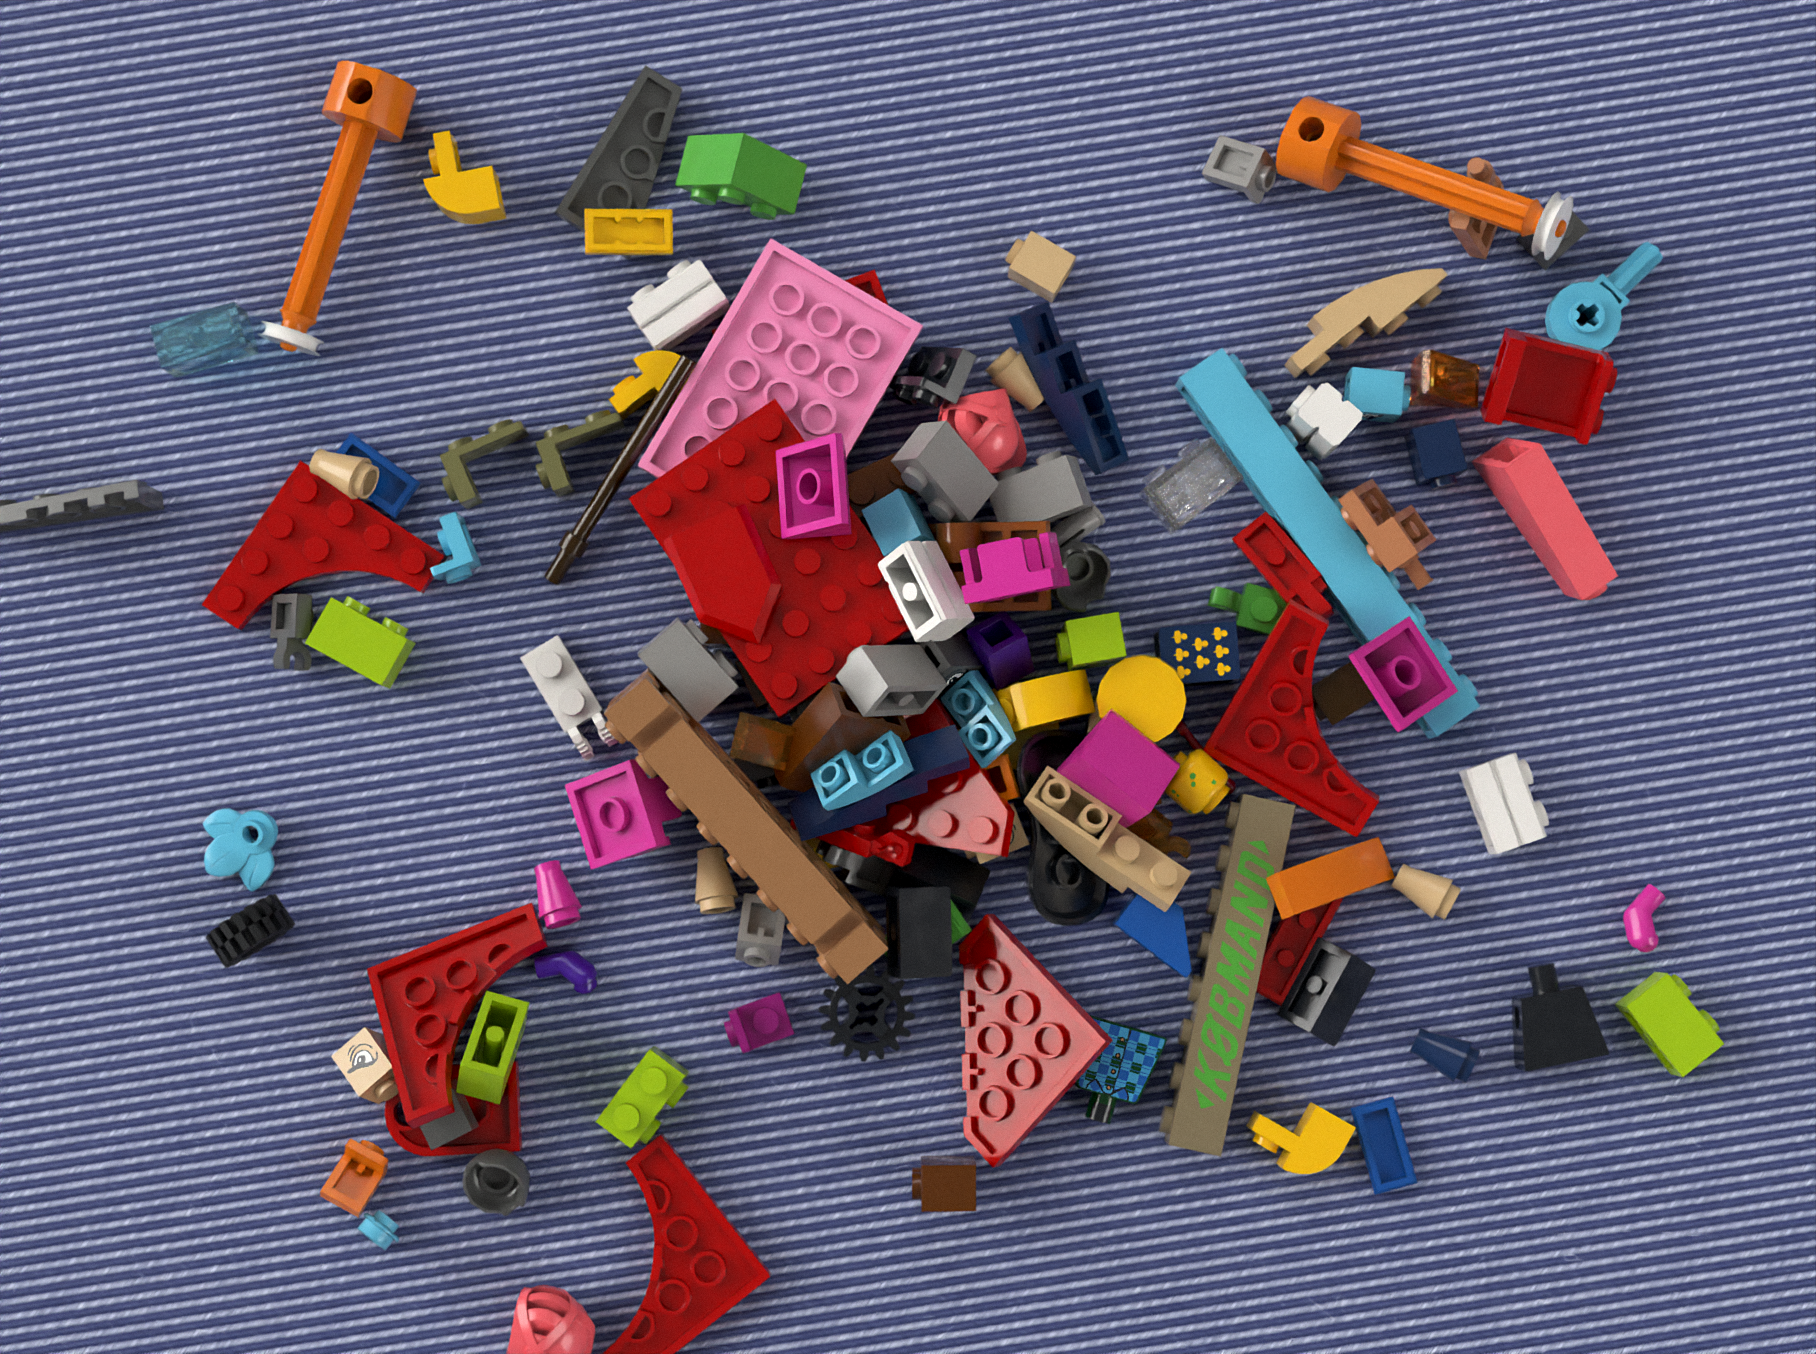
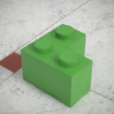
M745 133L691 135L687 138L675 185L690 192V198L698 203L715 205L717 200H722L735 205L744 204L751 207L750 213L766 220H775L776 215L795 214L807 164Z

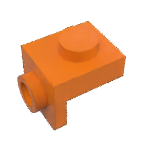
M349 1139L345 1145L343 1156L322 1187L320 1197L359 1218L387 1173L389 1160L384 1157V1151L372 1142L362 1140L359 1143Z

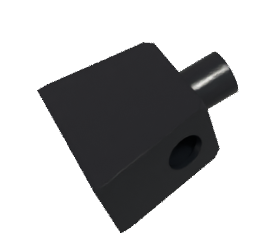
M1554 963L1528 967L1533 992L1513 996L1511 1001L1514 1063L1516 1069L1527 1072L1609 1055L1607 1045L1582 986L1566 985L1559 987Z

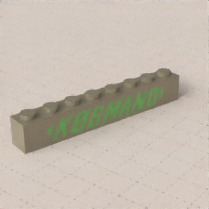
M1247 794L1238 795L1237 802H1229L1224 827L1231 828L1227 846L1220 845L1215 864V870L1221 871L1218 889L1211 888L1206 905V914L1212 915L1209 932H1201L1196 956L1203 958L1199 976L1192 975L1188 989L1187 1001L1194 1002L1190 1019L1183 1018L1178 1036V1044L1184 1045L1181 1063H1173L1168 1087L1175 1089L1171 1107L1164 1106L1160 1119L1159 1132L1165 1133L1164 1141L1168 1145L1221 1157L1275 905L1266 878L1282 871L1296 805Z

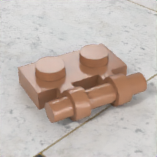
M1479 157L1469 160L1467 164V177L1504 189L1502 181L1496 175L1489 161ZM1450 210L1448 216L1450 228L1469 256L1486 260L1498 226Z

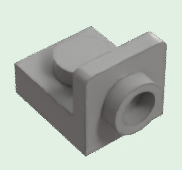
M1220 135L1201 174L1207 181L1244 192L1251 202L1259 204L1265 192H1268L1275 182L1276 164L1266 149Z
M744 893L735 959L744 961L746 964L754 967H765L769 964L778 965L786 916L780 909L773 913L756 894Z

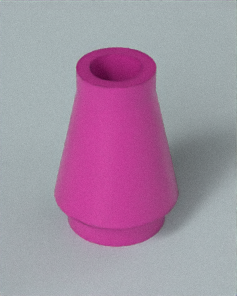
M559 860L548 861L534 867L537 882L539 920L545 921L547 929L564 927L580 920L579 909L582 905L562 871Z

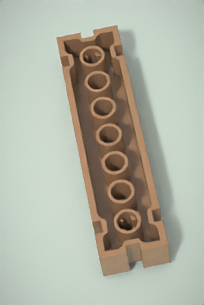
M649 668L608 703V708L604 712L608 721L604 725L611 735L620 744L623 745L626 741H630L638 749L639 755L635 757V760L651 778L659 775L669 787L666 794L682 812H685L688 808L699 820V823L696 825L699 832L711 845L714 846L719 842L730 855L726 859L727 862L742 879L750 876L759 887L756 893L761 901L773 913L778 909L783 912L790 922L786 926L796 940L803 946L808 942L811 945L814 944L817 953L820 955L816 959L831 978L835 979L839 975L849 984L889 949L885 939V929L862 903L860 904L855 899L850 890L806 841L801 842L798 832L792 828L776 807Z

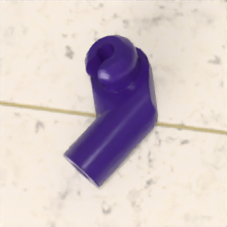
M575 951L534 957L538 979L561 974L574 984V990L580 994L591 993L597 987V971L594 965Z

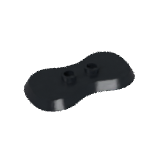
M1053 729L1034 734L1026 741L1018 755L1015 768V778L1023 801L1045 768L1049 766L1056 771L1082 742L1084 738L1081 735L1069 730ZM1025 805L1031 828V851L1026 872V888L1031 903L1043 918L1053 924L1072 926L1093 920L1100 915L1106 905L1110 884L1065 849Z

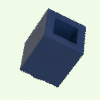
M1455 418L1413 428L1404 435L1417 486L1430 483L1431 490L1456 484V477L1468 470Z

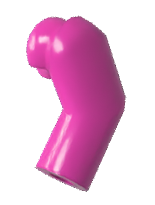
M1648 884L1623 914L1627 940L1632 947L1644 953L1653 951L1658 945L1659 939L1658 935L1655 934L1652 914L1666 899L1664 894L1651 884Z

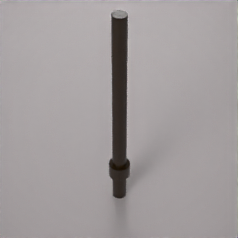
M684 354L680 356L572 531L568 529L558 544L561 549L544 575L550 582L559 585L575 558H581L590 544L587 540L697 365L691 358Z

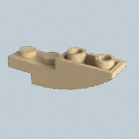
M1442 268L1399 273L1373 281L1347 293L1311 318L1307 327L1315 337L1294 353L1284 366L1294 378H1297L1305 370L1312 376L1331 360L1326 353L1337 344H1340L1343 349L1347 348L1364 333L1360 327L1361 325L1372 338L1382 330L1389 336L1409 319L1405 314L1408 309L1416 303L1421 308H1424L1443 292L1438 285L1446 278L1447 273Z
M1049 766L1045 768L1023 801L1045 829L1096 875L1121 893L1130 888L1164 912L1172 905L1192 873L1120 825L1118 821L1122 817L1121 814Z

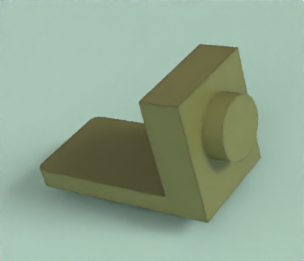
M609 410L599 411L585 418L586 424L569 429L568 425H561L544 432L545 438L535 442L542 459L541 463L536 464V469L544 489L552 487L553 492L558 497L575 492L561 451L623 429L625 425L618 412L610 414Z
M512 419L500 421L488 428L489 434L473 440L471 436L456 440L448 445V452L439 455L448 474L441 478L442 483L452 502L459 500L460 504L466 509L483 503L466 463L529 436L526 426L521 421L513 423Z

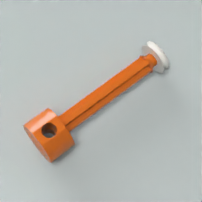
M339 61L337 63L322 108V114L343 127L283 307L279 309L283 318L282 324L278 325L261 321L265 324L266 328L263 333L258 334L264 339L279 344L285 351L295 352L297 350L320 356L316 352V347L319 344L325 343L308 335L307 331L317 323L316 318L376 139L394 143L402 141L417 95V89L406 81L380 69L357 62Z
M1311 96L1302 98L1292 110L1282 131L1276 154L1277 173L1283 177L1329 193L1337 188L1346 173L1519 233L1521 237L1534 234L1531 247L1532 255L1535 256L1539 252H1544L1545 260H1549L1554 255L1565 235L1573 210L1572 196L1562 200L1561 193L1557 191L1549 199L1545 208H1543L1537 198L1533 200L1359 140L1361 118L1355 111Z

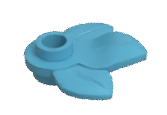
M230 808L220 809L210 814L203 822L205 830L214 838L204 855L206 872L217 877L230 876L238 872L249 891H255L262 887L271 876L275 864L271 848L277 840L278 826L274 818L261 810H251L241 814ZM250 826L257 829L259 834L257 840L252 838L249 830Z

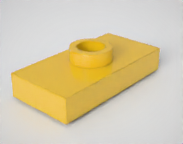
M584 209L585 255H673L672 209Z

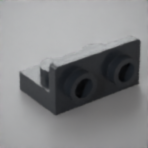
M921 346L920 351L910 361L908 367L909 376L895 375L891 381L889 388L894 390L892 396L911 406H916L918 402L933 408H937L938 403L956 404L977 356L964 348Z

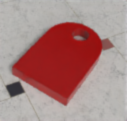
M518 1060L513 1063L500 1104L465 1095L479 1127L431 1150L420 1126L412 1129L398 1118L397 1107L401 1102L398 1093L385 1103V1121L389 1133L399 1146L419 1156L479 1154L497 1148L511 1152L521 1151L522 1130ZM452 1064L451 1080L455 1078L458 1080L460 1064Z

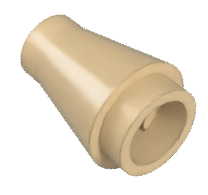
M1009 347L986 368L985 371L992 377L990 382L999 389L1006 388L1008 395L1022 404L1029 412L1044 400L1022 352L1017 354L1012 347Z
M318 449L310 461L309 469L311 473L320 476L351 499H357L358 497L367 499L373 493L378 483L379 468L372 465L369 458Z
M711 847L698 850L695 904L700 905V913L718 914L734 910L736 908L734 899L739 896L726 864L723 848Z
M1404 863L1391 887L1400 891L1432 919L1436 915L1445 920L1461 891V888L1452 884L1453 879L1411 868Z

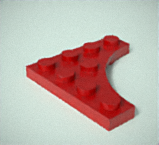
M300 460L210 591L202 606L242 631L250 619L265 604L272 600L273 595L282 593L283 589L304 579L342 572H365L394 579L424 593L434 579L430 568L444 563L447 557L360 499H351L320 476L311 473L309 465Z
M1290 599L1203 746V751L1214 759L1349 834L1358 837L1379 803L1380 796L1362 785L1341 765L1321 732L1313 703L1312 676L1315 657L1320 642L1329 626V620Z
M532 903L367 968L405 1119L412 1129L455 1112L451 1087L452 1063L457 1042L470 1013L489 987L506 971L531 954L548 947L537 910Z
M661 1133L625 1162L644 1194L649 1213L652 1217L655 1244L650 1281L644 1299L634 1318L622 1334L602 1354H675L772 1275L663 1133Z

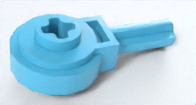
M1648 241L1644 242L1608 277L1602 273L1593 282L1572 283L1558 292L1548 305L1546 311L1545 325L1548 336L1551 339L1596 350H1602L1612 343L1620 330L1621 310L1630 302L1626 295L1662 261L1663 256L1659 251L1660 249ZM1582 313L1588 318L1583 326L1579 325L1576 321Z

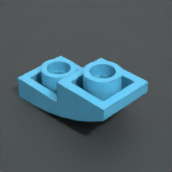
M969 670L940 698L962 728L958 732L962 742L981 768L988 767L1016 740L1014 731L1001 704L978 670Z
M889 730L857 755L844 749L810 775L823 808L830 811L869 797L897 782L914 769L901 738Z

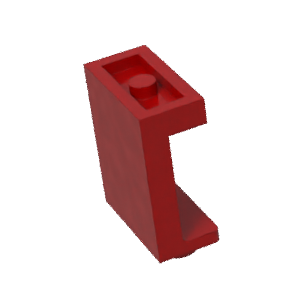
M1505 328L1480 412L1485 422L1502 425L1503 420L1571 436L1576 438L1579 444L1587 445L1591 434L1597 435L1601 428L1604 410L1600 409L1604 393L1610 394L1612 392L1618 369L1613 367L1614 361L1608 352Z

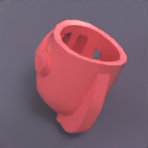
M1006 388L959 397L956 404L944 403L940 406L938 421L947 420L992 475L1010 468L1022 467L1026 461V445L1021 428L1014 416Z
M538 1285L532 1288L524 1287L517 1300L506 1354H591L596 1333L595 1325L582 1304L578 1303L564 1289L548 1285Z

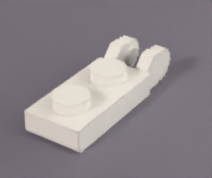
M555 636L520 657L564 733H569L585 761L594 757L593 748L587 738H584L578 727L590 719L596 725L597 732L604 743H607L610 747L618 742L604 724L607 721L602 714L604 710L560 636Z

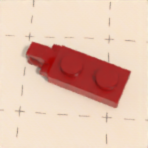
M1266 511L1232 538L1237 548L1286 604L1291 599L1325 619L1330 618L1334 614L1332 606L1321 595V593L1328 589L1322 580L1321 573Z
M791 819L790 825L793 829L797 830L793 819ZM875 820L815 837L865 858L874 855L902 867L911 862L916 842L914 836L900 828L888 831L876 826Z

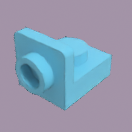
M452 512L439 517L443 530L438 531L437 535L446 556L453 555L454 559L430 568L434 578L440 581L446 579L448 584L471 577L473 575L471 569L481 566L464 517L457 512Z

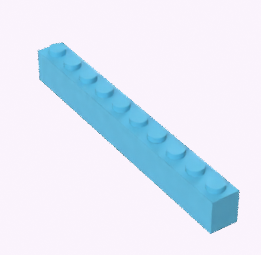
M1223 348L1219 349L1180 376L1175 384L1176 388L1262 508L1321 573L1322 580L1328 587L1323 593L1361 646L1405 618L1411 617L1458 690L1454 695L1416 720L1428 739L1438 737L1480 707L1475 699L1478 695L1475 686L1464 674L1458 676L1449 663L1452 660L1449 650L1440 639L1432 640L1424 629L1423 625L1426 624L1425 617L1414 603L1406 604L1397 591L1401 586L1392 571L1389 573L1385 567L1381 569L1371 559L1366 549V545L1369 543L1360 531L1355 533L1346 523L1340 511L1343 506L1339 502V498L1335 495L1330 498L1320 484L1324 479L1318 468L1310 460L1304 462L1295 449L1298 446V442L1293 433L1284 424L1279 427L1269 412L1273 409L1267 397L1259 389L1253 391L1244 379L1247 372L1241 361L1234 354L1228 356Z

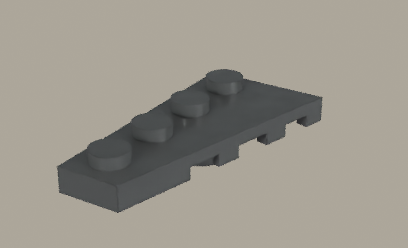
M644 66L555 211V215L585 233L584 209H646L681 96V87L648 66ZM621 255L630 261L631 255Z
M132 480L101 487L83 488L64 494H40L33 496V500L18 503L16 500H0V533L164 510L162 492L148 486L147 482Z

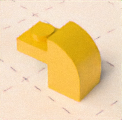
M450 130L433 133L435 148L428 150L433 174H440V176L423 180L429 195L439 209L449 218L464 224H482L507 219L499 177L494 168L487 166L462 171L458 145Z
M656 350L643 353L633 359L642 375L638 378L631 375L622 380L613 389L615 395L609 399L623 420L657 395L679 360L680 355L670 351Z
M1085 669L1045 676L993 692L1001 704L1014 733L1042 725L1063 722L1096 712Z
M1312 1102L1308 1104L1294 1132L1289 1131L1255 1110L1246 1125L1249 1129L1256 1132L1252 1141L1275 1154L1279 1146L1284 1148L1276 1164L1286 1171L1297 1174L1317 1173L1331 1166L1340 1157L1356 1127Z

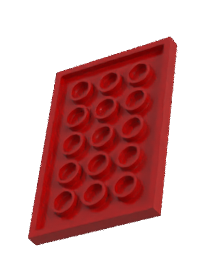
M773 399L628 499L670 560L671 558L663 542L666 538L735 506L746 505L782 587L767 621L760 645L725 631H719L777 716L781 719L820 692L828 682L833 683L836 681V675L847 663V657L854 649L862 645H888L906 633L909 628L889 589L888 581H885L878 567V562L885 557L851 506L852 534L782 539L776 450L805 442V440L777 400Z

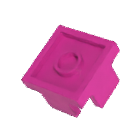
M1046 532L1039 534L1040 542L1037 538L1023 540L1021 537L981 544L977 548L960 550L966 585L961 586L965 604L986 603L1070 586L1067 568L1062 566L1056 533Z
M635 759L625 761L565 785L591 870L671 845L669 836H665L662 822L682 816V812L667 796L666 791L669 787L660 776L648 778Z

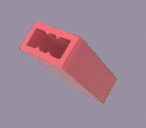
M1507 437L1472 461L1476 470L1564 595L1583 601L1596 598L1608 588L1606 584L1618 577V574L1540 443Z

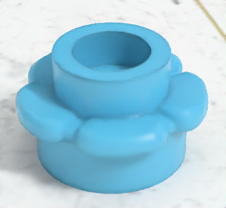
M380 1210L374 1216L364 1213L365 1220L357 1228L360 1232L383 1250H386L393 1240L398 1243L399 1237L394 1232L399 1225Z

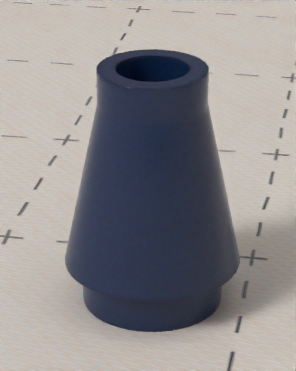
M1422 1028L1419 1029L1409 1051L1419 1056L1452 1082L1458 1079L1464 1083L1467 1082L1480 1054V1050L1471 1047L1472 1042L1429 1032Z

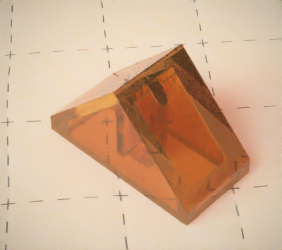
M1431 349L1423 350L1411 362V395L1409 405L1478 408L1480 365Z
M740 712L729 756L736 761L785 771L796 727Z

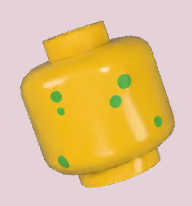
M1196 749L1186 756L1180 750L1173 757L1180 764V767L1166 787L1165 792L1187 813L1197 814L1203 811L1207 815L1221 802L1230 790L1225 785L1228 780V774L1205 751Z

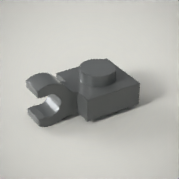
M299 593L273 595L270 638L277 639V648L273 656L275 669H289L290 657L293 655L295 658L294 670L309 671L312 662L311 654L304 646L302 639L308 638L313 624L312 595Z
M820 840L815 851L824 856V861L843 867L839 877L844 882L881 896L897 864L874 855L865 858L823 840Z

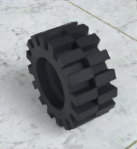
M271 894L266 898L258 900L253 905H248L241 912H237L230 919L223 921L219 924V927L214 928L206 936V939L223 966L229 968L275 942L277 938L282 937L287 931L292 929L295 923L278 896Z

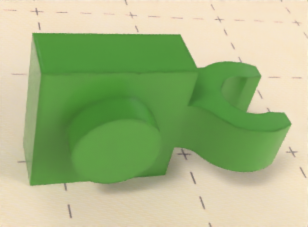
M1246 583L1244 584L1242 594L1216 586L1215 589L1212 588L1207 606L1236 613V627L1269 636L1287 604L1273 589Z

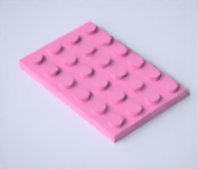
M770 238L638 463V467L656 478L661 477L773 399H776L805 442L829 434L841 433L845 443L847 460L889 388L891 381L921 333L923 325Z

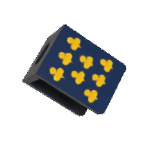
M1236 621L1161 627L1154 634L1155 657L1161 658L1175 668L1184 687L1229 684L1241 679Z

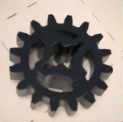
M873 964L867 967L866 974H859L849 984L838 975L835 978V982L839 988L836 991L825 989L823 992L831 1000L830 1005L819 1007V1012L829 1015L830 1020L821 1025V1029H833L835 1033L829 1044L834 1046L842 1041L846 1045L843 1054L845 1057H848L854 1049L859 1050L862 1062H866L869 1051H875L880 1060L884 1059V1047L887 1045L898 1051L900 1045L896 1037L898 1035L909 1037L911 1031L903 1026L904 1020L915 1019V1013L905 1011L904 1006L914 1000L913 996H901L899 992L905 984L903 979L892 984L888 981L890 976L887 975V969L881 976L875 975ZM874 983L882 986L883 989L877 994H864L855 985ZM843 997L849 1004V1018L840 1025L837 1009L840 998ZM881 998L884 999L875 1012V1016L878 1019L875 1023L872 1024L869 1020H864L862 1023L858 1022L854 1027H851V1024L856 1021V1017L860 1012L857 1007L858 1003L863 1002L868 1006L873 1002H878ZM895 1000L897 1020L892 1029L885 1021V1008ZM858 1031L873 1032L879 1040L875 1042H860L851 1037Z

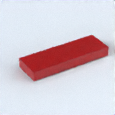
M1344 897L1284 920L1280 918L1266 943L1256 993L1279 1006L1282 1005L1317 938H1322Z

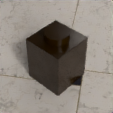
M1351 661L1312 685L1316 716L1320 722L1328 718L1332 726L1375 699Z

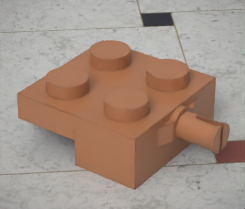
M1373 478L1338 499L1343 506L1340 510L1342 517L1353 530L1359 529L1369 543L1366 545L1367 552L1379 567L1385 566L1389 573L1397 567L1401 570L1404 569L1417 590L1433 581V578L1430 577L1418 560V553L1435 542L1436 538L1412 504L1397 513Z

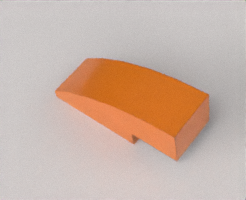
M1376 837L1277 872L1267 877L1266 880L1280 916L1284 920L1395 878L1380 838Z

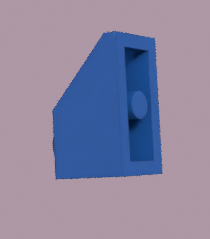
M1135 892L1112 924L1181 977L1187 978L1192 970L1183 908L1173 901L1168 910L1164 912Z

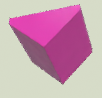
M833 433L776 450L782 539L852 534L846 449L843 435L841 433Z
M1410 616L1357 648L1348 656L1397 733L1458 692Z
M1111 708L1056 771L1121 814L1122 817L1118 823L1127 828L1152 811L1179 769L1180 764Z

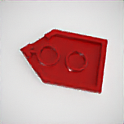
M746 505L735 506L666 538L663 541L699 622L760 645L767 621L782 585Z

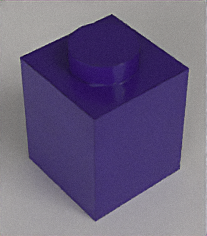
M1002 611L967 630L970 646L983 664L980 671L996 691L1035 671L1027 636L1006 611Z

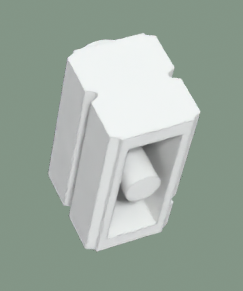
M700 259L692 264L689 260L677 264L667 273L669 280L657 288H654L652 284L647 285L631 297L633 304L628 306L627 309L655 351H670L728 312L730 308L726 296Z
M1328 382L1322 383L1317 390L1309 384L1285 412L1291 417L1286 425L1299 443L1305 441V448L1319 460L1326 459L1362 420L1363 415L1350 401L1343 402V395Z
M907 541L878 562V567L885 581L889 583V589L915 642L945 641L974 620L975 617L969 605L965 604L963 593L937 541Z
M1512 753L1459 771L1489 855L1499 854L1547 837L1544 827L1549 825L1548 816L1543 804L1539 800L1534 802L1528 785L1533 784V776L1525 759L1518 760L1517 754Z

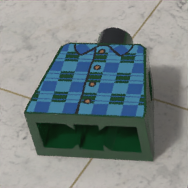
M1090 1015L1113 1041L1074 1085L1091 1091L1085 1117L1110 1124L1117 1099L1132 1104L1138 1103L1165 1047L1167 1038Z

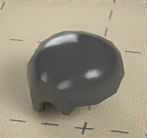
M1072 542L1059 549L1062 566L1067 568L1070 586L1051 589V593L1065 609L1081 613L1086 612V605L1091 601L1104 598L1106 584L1111 576L1110 560L1095 544Z
M497 1148L479 1153L467 1164L463 1172V1190L472 1205L485 1213H498L503 1216H508L517 1207L524 1206L529 1194L530 1173L521 1158L511 1151Z

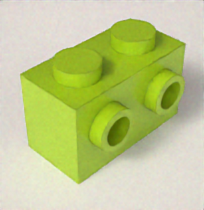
M653 1046L648 1050L595 1122L631 1149L639 1140L646 1145L662 1124L656 1117L667 1104L674 1108L689 1088L683 1081L690 1072L659 1048Z

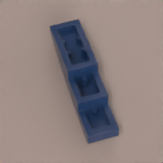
M1049 301L1009 316L1008 319L1023 357L1047 405L1070 442L1095 475L1102 474L1128 461L1129 457L1102 379L1097 378L1089 381L1075 339L1062 342Z
M955 724L902 742L914 770L897 782L869 797L828 811L823 808L814 786L788 802V808L801 842L887 816V804L927 793L928 780L970 768L969 755Z

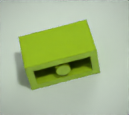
M349 596L346 597L343 603L330 597L305 644L381 686L390 689L416 644L405 637L409 629L387 617L384 618L382 624L367 616L371 608Z
M1119 612L1065 621L1061 628V633H1057V637H1055L1058 662H1067L1068 672L1112 665L1124 659L1127 654Z
M1654 972L1615 1003V1006L1671 1075L1684 1077L1724 1045L1723 1041L1716 1034L1720 1028L1709 1013L1704 1009L1698 1011L1688 997L1692 993L1681 978L1676 974L1670 976L1668 973Z
M486 991L460 1064L456 1093L500 1104L525 1030L530 1002Z

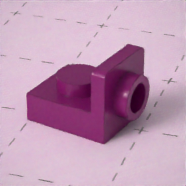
M781 992L729 1010L730 1020L724 1022L731 1046L740 1045L743 1054L795 1034Z

